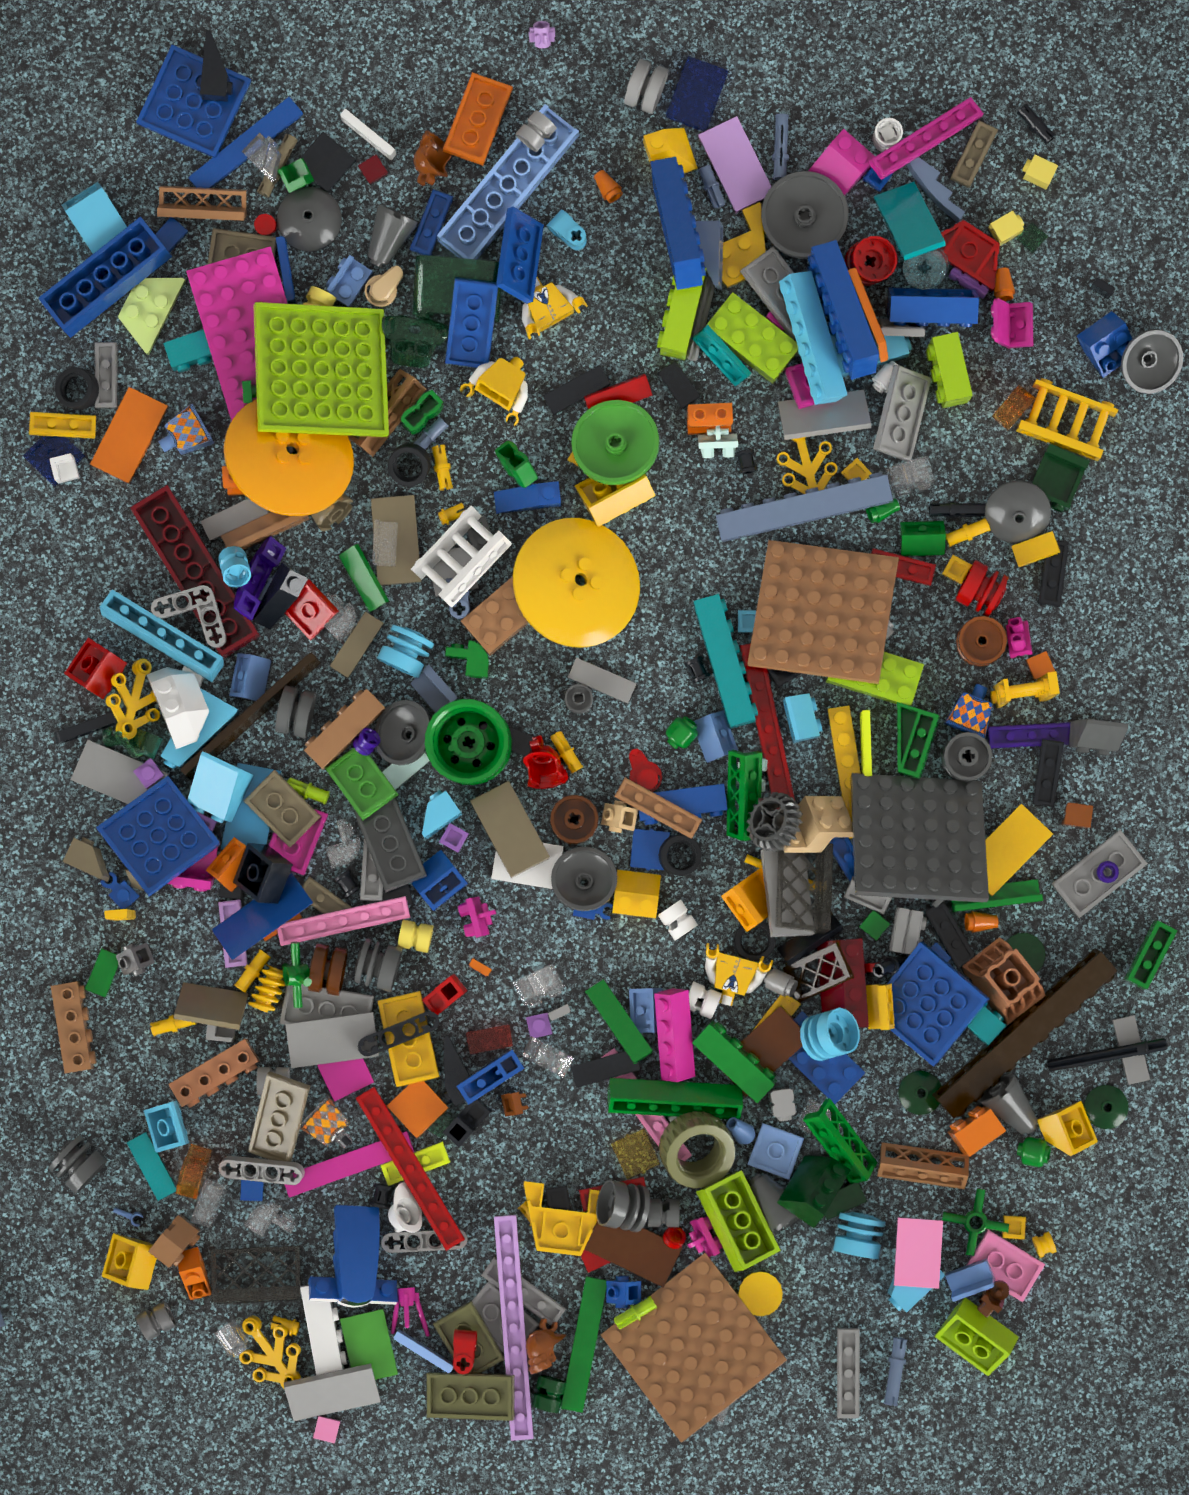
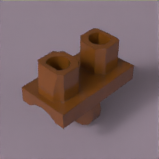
M998 1280L994 1282L993 1288L983 1291L977 1310L985 1317H988L994 1310L999 1313L1003 1308L1005 1298L1009 1295L1010 1289L1008 1284Z

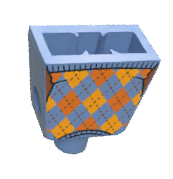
M193 404L186 407L165 424L169 435L158 441L164 452L176 446L181 455L214 444Z

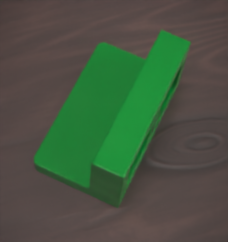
M944 521L900 522L901 556L945 554L946 532Z

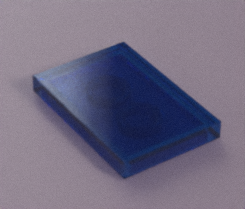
M688 56L665 118L703 132L707 131L729 71Z

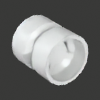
M885 118L879 121L875 127L872 139L876 149L883 152L901 141L903 135L902 125L894 118Z
M679 900L658 915L662 923L669 926L668 932L675 941L698 926L692 915L686 914L688 909L682 900Z
M693 981L689 990L690 1011L695 1012L698 1010L701 1016L712 1019L722 993L713 989L707 991L704 985ZM698 998H703V1002H700Z

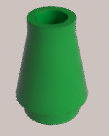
M894 498L892 503L866 508V514L871 523H880L896 511H899L900 506L897 499Z

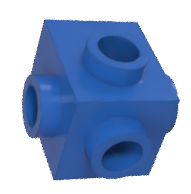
M616 1276V1280L606 1281V1303L615 1304V1308H629L630 1304L641 1302V1281L629 1280V1276Z

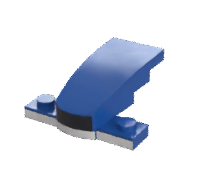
M336 1205L334 1207L335 1230L333 1232L335 1278L310 1276L308 1280L309 1301L337 1302L340 1305L352 1308L362 1307L369 1303L396 1305L398 1302L397 1280H376L380 1237L379 1208Z

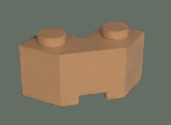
M179 1214L148 1252L168 1268L172 1267L173 1264L177 1267L185 1257L182 1254L189 1245L193 1248L201 1238L198 1235L201 1230Z

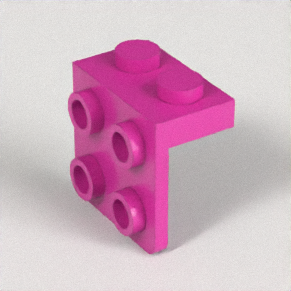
M999 298L994 299L993 305H991V315L994 326L991 327V336L994 341L1008 349L1032 347L1033 303L1009 304Z
M218 847L167 884H172V887L179 889L185 888V886L193 887L194 890L200 892L210 890L215 878L205 870L217 857Z

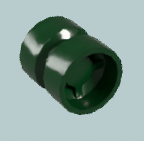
M539 1375L536 1385L538 1392L534 1393L531 1406L543 1411L559 1413L562 1402L559 1397L564 1394L567 1382L551 1376Z

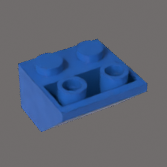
M1112 311L1077 335L1084 353L1103 378L1121 366L1123 352L1132 340L1126 322Z
M442 850L422 864L427 877L411 883L433 911L437 910L468 885L467 881Z

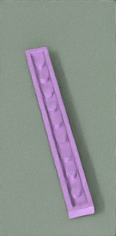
M516 1215L494 1216L505 1369L507 1375H515V1420L510 1421L511 1441L527 1440L534 1437Z

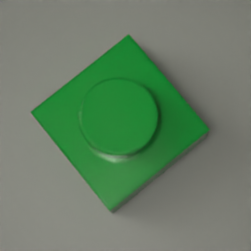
M251 380L242 381L243 403H250L252 398H256V385H251Z

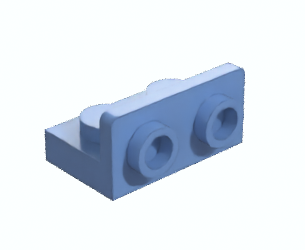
M349 255L347 259L343 258L341 260L336 276H331L326 283V291L335 296L336 300L346 307H351L373 274L372 270Z
M662 988L629 989L630 1018L640 1033L657 1032L654 993L663 991Z

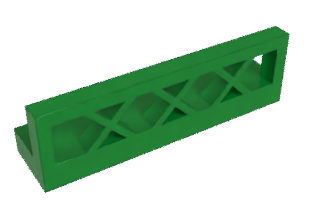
M728 750L726 835L741 841L751 840L749 838L750 833L746 830L750 826L746 821L751 818L748 812H753L754 807L752 804H758V798H761L762 752L743 753L737 750ZM736 757L740 758V768L736 765ZM736 779H737L738 782H739V789H737V787H736V785H735V784H736ZM735 801H737V803L739 804L738 811L735 807ZM735 821L738 825V832L734 831Z
M1038 879L1005 883L992 897L989 895L987 903L951 901L952 911L958 912L1043 901V896L1040 894Z
M830 1098L825 1099L817 1112L807 1113L803 1121L829 1156L851 1170L846 1177L850 1184L868 1181L878 1162ZM828 1109L831 1112L832 1121L825 1114ZM839 1125L843 1128L844 1137L839 1133ZM851 1141L855 1144L856 1153L851 1149ZM863 1157L869 1163L866 1168L863 1165Z

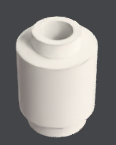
M894 361L885 363L872 378L874 382L872 386L881 394L888 391L893 366L898 365Z

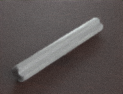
M705 277L686 354V359L690 361H697L700 347L692 340V337L706 326L715 289L710 277Z

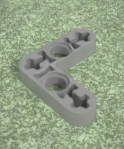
M197 586L158 598L152 602L151 611L160 619L197 609L207 643L213 648H220L226 643V633L213 591L208 586ZM202 590L210 594L206 598L207 601H203L200 598L196 599V605H193V599L189 595L193 593L194 597L200 596ZM180 596L188 598L189 603L187 607L179 608L176 601ZM169 599H172V605L176 609L172 612L171 607L164 609V614L156 611L159 603H162L164 606L169 605ZM207 611L215 612L216 619L214 622L207 623L204 620V614ZM219 624L220 627H215L218 635H222V638L216 644L215 641H210V638L213 637V632L211 629L207 631L206 627H214Z

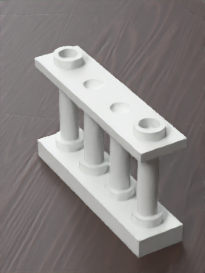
M472 506L461 513L456 522L411 568L421 580L427 575L442 589L438 595L451 608L512 545L500 531L495 535L488 531L478 521L481 515ZM471 527L487 541L480 551L463 537ZM456 543L472 557L465 567L448 554V551ZM441 559L457 573L449 583L432 569Z

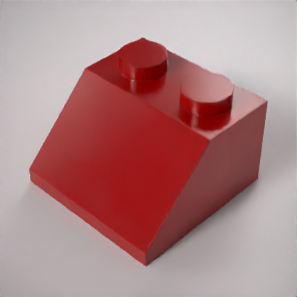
M87 638L64 674L93 694L104 699L113 686L111 683L112 676L123 673L127 663L92 639Z

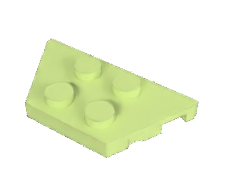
M145 278L131 289L118 315L120 321L148 355L186 282L184 278Z

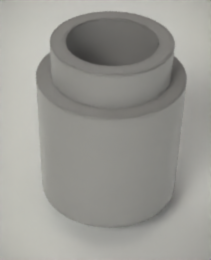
M773 968L772 971L769 970L763 980L765 988L784 997H791L798 985V981L794 980L793 976L776 968Z

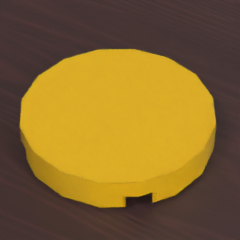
M758 1271L751 1273L744 1278L739 1286L738 1296L753 1315H770L777 1310L782 1302L783 1292L781 1284L776 1277L768 1272Z

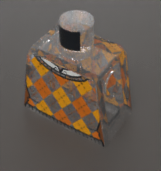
M329 1095L309 1114L300 1126L301 1130L327 1147L335 1140L345 1149L353 1141L344 1131L350 1125V1122Z

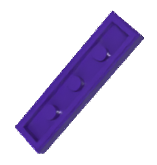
M1071 722L988 726V744L991 749L1041 746V739L1062 741L1064 745H1069Z

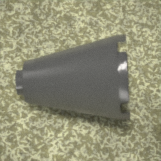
M379 204L368 257L371 258L370 263L382 267L383 264L388 265L417 227L418 221Z
M1011 1072L1003 1074L995 1086L989 1087L983 1092L984 1095L979 1099L982 1105L990 1108L996 1116L1021 1134H1030L1037 1128V1117L1014 1074Z
M759 1173L749 1181L752 1184L750 1188L774 1236L781 1233L780 1229L783 1227L787 1229L799 1219L777 1203L785 1188L767 1174L761 1176Z

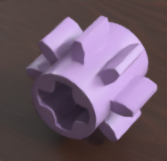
M538 21L533 24V27L529 28V42H535L537 48H547L551 45V42L555 41V27H550L548 22Z

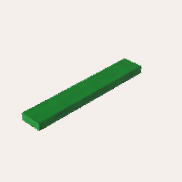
M586 1276L561 1409L583 1413L606 1293V1281L608 1280Z

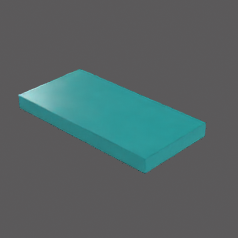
M915 182L874 196V201L904 261L946 246L945 240Z

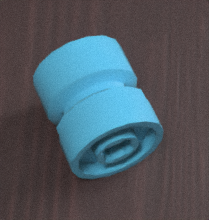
M236 546L223 549L218 557L223 581L230 587L245 585L251 578V571L245 551Z

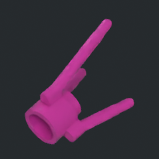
M415 1287L397 1289L398 1302L394 1305L391 1334L395 1333L399 1305L404 1306L405 1328H409V1306H413L415 1301L425 1336L429 1337L430 1333L419 1300V1293H415Z

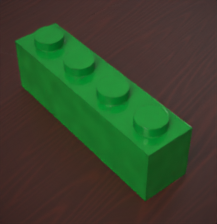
M712 1020L692 1044L758 1103L776 1084L775 1073L768 1067L764 1069L758 1063L760 1060L753 1053L750 1052L748 1054L742 1048L743 1044L737 1038H731L721 1023H715Z

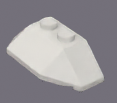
M166 667L147 674L175 748L178 749L197 742L209 709L194 673Z

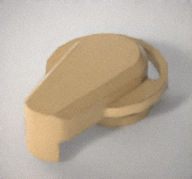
M393 266L383 275H376L368 280L364 292L370 304L375 307H385L395 300L397 295L396 287L404 276L402 269L399 266ZM370 286V291L367 295V287Z

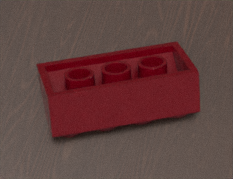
M863 939L824 942L817 947V952L838 942L854 974V978L820 993L822 1013L836 1008H843L854 1016L859 1028L869 1027ZM833 951L825 956V958L834 962L836 960ZM823 962L821 972L831 976L833 965ZM838 967L834 977L836 979L844 976L842 969ZM819 976L820 987L829 983V979Z

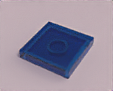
M42 436L23 457L55 487L58 483L54 479L49 459L71 453L75 457L77 465L85 455L66 437Z

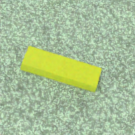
M862 710L860 712L861 773L864 776H872L870 710Z
M443 1142L414 1152L425 1172L450 1163ZM393 1161L380 1165L388 1186L404 1180Z

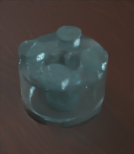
M940 248L903 262V274L908 284L921 290L932 289L939 285L949 270L948 257ZM925 261L927 265L931 266L927 272H925L924 268H921Z

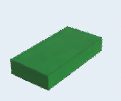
M101 948L85 990L105 998L107 997L119 967L116 958L117 954Z

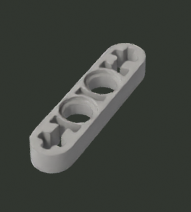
M239 1156L225 1157L218 1168L220 1174L229 1179L287 1185L300 1183L305 1175L303 1166L296 1162ZM227 1163H230V1166L233 1168L232 1171H229V1167L226 1166ZM246 1165H253L256 1168V1173H248L245 1168ZM267 1168H276V1170L278 1171V1175H269L267 1172ZM291 1170H295V1174H298L296 1178L290 1173Z
M460 1229L465 1240L460 1242V1245H455L449 1250L461 1249L466 1245L468 1236L464 1230ZM421 1230L415 1233L407 1231L399 1233L390 1232L384 1235L381 1241L382 1248L388 1253L445 1250L442 1243L439 1246H432L430 1244V1236L436 1234L434 1230ZM400 1235H404L403 1243L405 1249L400 1248L401 1244H395L393 1249H390V1246L385 1244V1241H388L390 1236H393L394 1240H401ZM411 1235L418 1236L420 1239L419 1246L415 1248L410 1247L407 1243L408 1237Z

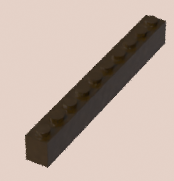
M1094 948L1046 991V996L1015 1019L989 1045L985 1046L934 1092L932 1096L952 1118L963 1115L972 1102L981 1099L984 1095L983 1092L989 1087L995 1086L1005 1072L1013 1070L1016 1067V1062L1022 1057H1027L1037 1043L1045 1041L1054 1028L1063 1025L1065 1018L1071 1013L1077 1012L1087 998L1090 999L1098 992L1097 989L1103 984L1109 983L1118 970L1102 951Z

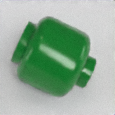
M687 716L683 718L676 717L666 729V735L669 738L667 742L675 749H678V747L688 748L698 736L697 724Z
M1026 1137L1023 1143H1019L1017 1156H1021L1022 1164L1041 1168L1044 1163L1048 1164L1051 1146H1048L1047 1141L1044 1139Z

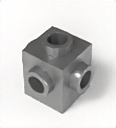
M132 943L123 947V952L116 955L123 976L130 973L133 974V977L146 972V967L155 963L148 943L138 946Z

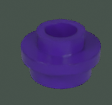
M1105 861L1098 866L1097 877L1100 881L1112 883L1118 878L1119 869L1115 863ZM1105 868L1111 870L1110 876L1104 875Z

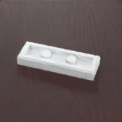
M347 109L343 110L340 115L346 125L389 160H392L397 155L396 150Z

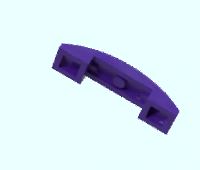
M271 536L263 542L249 563L251 571L250 580L245 585L238 587L235 595L234 609L249 620L253 619L261 603L258 598L273 567L279 565L287 549Z

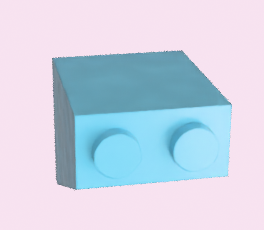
M98 182L62 204L63 209L93 254L127 228Z
M202 751L187 801L193 805L195 811L203 815L205 811L211 813V819L222 824L224 820L232 822L254 775Z
M940 1270L941 1280L945 1276V1274ZM893 1277L887 1292L891 1296L888 1300L898 1311L903 1309L907 1313L932 1288L894 1286Z

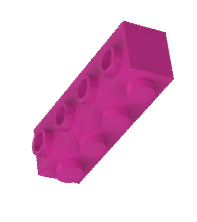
M671 988L654 993L661 1080L680 1082L695 1077L689 990Z

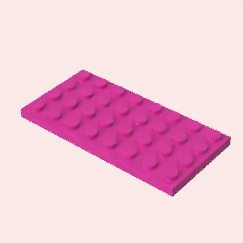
M271 246L186 271L231 421L248 404L243 403L242 381L251 380V385H256L255 302L288 304ZM256 391V398H252V401H254V400L257 399V391Z

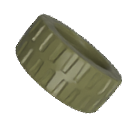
M693 1111L678 1116L668 1124L660 1138L659 1155L666 1171L678 1184L690 1188H703L720 1181L729 1172L735 1159L736 1148L731 1133L721 1119L711 1113ZM701 1134L714 1137V1146L703 1159L696 1162H686L678 1158L679 1149L689 1138Z

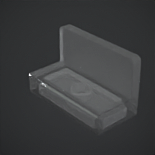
M375 519L372 557L374 566L396 567L398 522H382L379 519Z

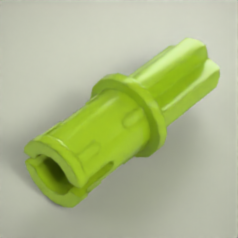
M294 778L288 779L287 782L300 795L304 796V799L310 798L324 805L327 803L330 791L312 786L311 782L307 784Z
M649 1296L635 1306L630 1305L631 1308L616 1316L614 1322L619 1329H622L637 1319L640 1321L642 1316L657 1309V1306L652 1297Z

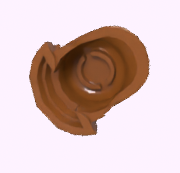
M428 130L423 133L420 146L413 159L414 167L420 173L417 183L425 186L426 182L434 185L436 176L448 177L445 165L452 156L443 152L445 142Z
M541 1319L539 1323L540 1329L528 1335L526 1350L529 1364L528 1371L531 1375L551 1367V1363L556 1361L553 1350L554 1345L566 1337V1334L554 1333L558 1327L557 1322H552L551 1328L547 1329V1319Z

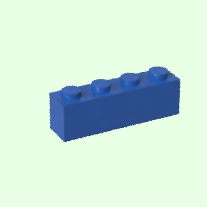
M724 784L654 792L701 818V814L710 813V817L723 816V811L728 810ZM638 810L640 822L644 821L645 825L658 824V820Z

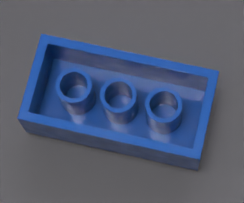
M888 287L887 315L889 321L893 322L894 325L904 326L907 322H914L917 326H928V323H937V326L948 327L950 323H959L961 327H972V324H978L979 296L974 289Z

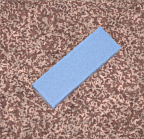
M398 1329L393 1337L394 1340L445 1372L450 1373L452 1371L453 1363Z

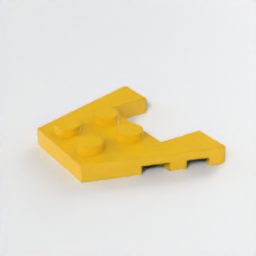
M760 202L742 210L750 231L723 243L722 283L727 288L745 281L746 279L740 271L766 252Z
M524 1181L523 1185L536 1251L581 1256L597 1222L596 1206L600 1191L589 1189L586 1213L542 1207L544 1184Z

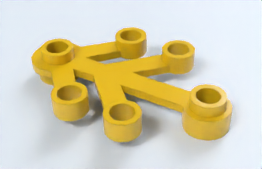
M806 437L791 439L797 443L802 465L792 460L786 452L779 453L776 461L780 466H786L805 477L808 486L795 480V476L792 473H786L783 476V485L792 487L802 494H806L805 490L818 487L819 491L824 490L830 478L837 473V465L833 462L827 463L824 467L825 473L818 483H816L814 475L826 455L830 454L832 450L830 442L823 441L820 443L819 451L811 463L805 442ZM828 445L829 451H822L821 446ZM780 456H786L787 461L785 463L780 462ZM828 466H833L835 468V471L833 473H829L827 471ZM790 476L793 482L787 484L784 480L785 477Z
M139 659L132 665V671L136 677L131 695L125 685L126 677L124 674L118 673L111 678V683L117 688L120 696L117 694L107 696L106 705L111 708L117 720L116 734L123 740L134 738L137 734V728L148 722L157 721L160 718V712L152 708L147 710L144 716L134 720L137 710L154 701L157 702L153 690L149 695L140 699L145 676L152 669L151 663L147 659ZM142 663L146 666L145 671L141 668ZM117 677H120L121 684L117 683ZM111 697L116 700L115 705L111 703ZM121 698L127 708L125 715L119 706ZM150 712L155 714L154 719L150 717ZM125 725L129 726V732L125 730Z
M254 1315L249 1316L243 1321L242 1328L246 1334L254 1337L266 1355L254 1353L252 1350L246 1349L240 1354V1361L243 1364L255 1362L275 1366L279 1372H269L265 1368L259 1367L253 1372V1379L256 1382L264 1380L278 1382L283 1389L284 1382H288V1377L292 1380L301 1379L300 1373L296 1371L298 1355L301 1352V1348L297 1343H292L286 1348V1354L289 1357L288 1367L282 1361L285 1337L288 1334L287 1328L284 1325H278L273 1330L275 1347L273 1349L260 1331L262 1327L260 1318ZM248 1323L253 1325V1330L248 1328ZM278 1329L283 1331V1336L277 1333ZM291 1347L296 1349V1354L291 1352ZM245 1353L250 1356V1360L245 1359ZM257 1372H261L263 1378L258 1377Z

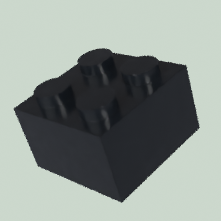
M247 843L233 883L258 903L278 904L293 864L268 844Z

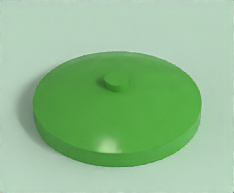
M623 400L605 401L587 410L576 423L572 434V451L577 465L589 478L607 485H621L640 478L651 468L659 451V434L652 417L640 406Z

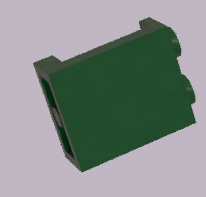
M1049 444L1032 483L1045 492L1053 510L1058 512L1068 511L1090 460Z

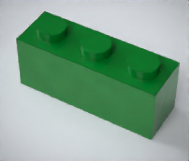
M1158 920L1153 921L1124 980L1143 990H1147L1177 930Z

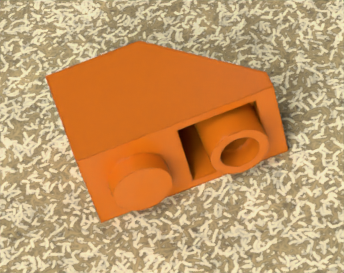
M195 1247L184 1250L182 1254L185 1257L178 1264V1269L190 1300L212 1295L204 1260L199 1248Z

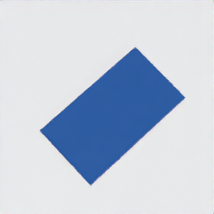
M291 873L288 876L278 904L258 903L253 900L214 927L212 931L233 960L313 904V901Z

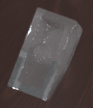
M259 133L242 152L268 179L274 182L277 177L282 154L276 149L278 144L270 136L265 138Z

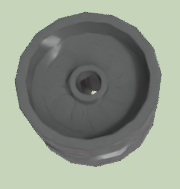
M286 685L277 709L275 732L288 734L294 722V736L306 739L313 719L317 693L304 690L298 702V689Z
M966 732L956 735L946 743L942 750L941 762L948 776L968 782L980 778L988 771L993 755L991 747L985 738L976 733ZM968 754L970 760L967 762L966 759H962V755Z

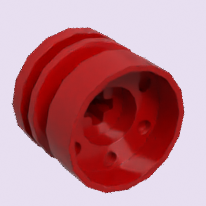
M870 236L853 244L847 250L844 261L848 270L852 268L857 269L863 286H872L887 279L894 272L897 265V253L894 246L887 239L880 236ZM869 259L870 264L866 266L865 262Z
M975 560L954 601L968 607L973 600H976L975 611L979 612L984 604L986 608L983 615L989 617L991 612L998 607L1004 596L1009 576L1004 574L1000 581L997 582L996 579L999 571L996 570L989 578L986 576L988 566Z

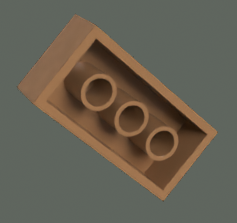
M513 576L461 620V624L485 649L489 656L529 624L516 601Z

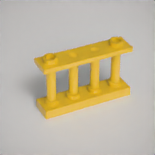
M1044 378L1036 379L1032 387L1039 389L1029 418L1019 422L1016 432L1099 461L1104 450L1099 448L1098 443L1108 415L1114 417L1119 409L1114 408V404L1102 401L1100 403L1054 386L1050 380ZM1050 393L1058 396L1059 399L1049 426L1043 428L1037 426L1038 423L1036 421L1046 394ZM1067 400L1080 404L1070 433L1064 436L1058 433L1057 427ZM1091 408L1099 411L1100 414L1090 442L1087 441L1086 444L1078 441L1079 438L1077 436L1087 409Z
M1056 671L1048 672L1032 683L1009 686L1008 678L1003 679L993 686V691H990L991 702L996 704V708L1003 707L1014 698L1035 696L1039 697V702H1044L1060 694Z

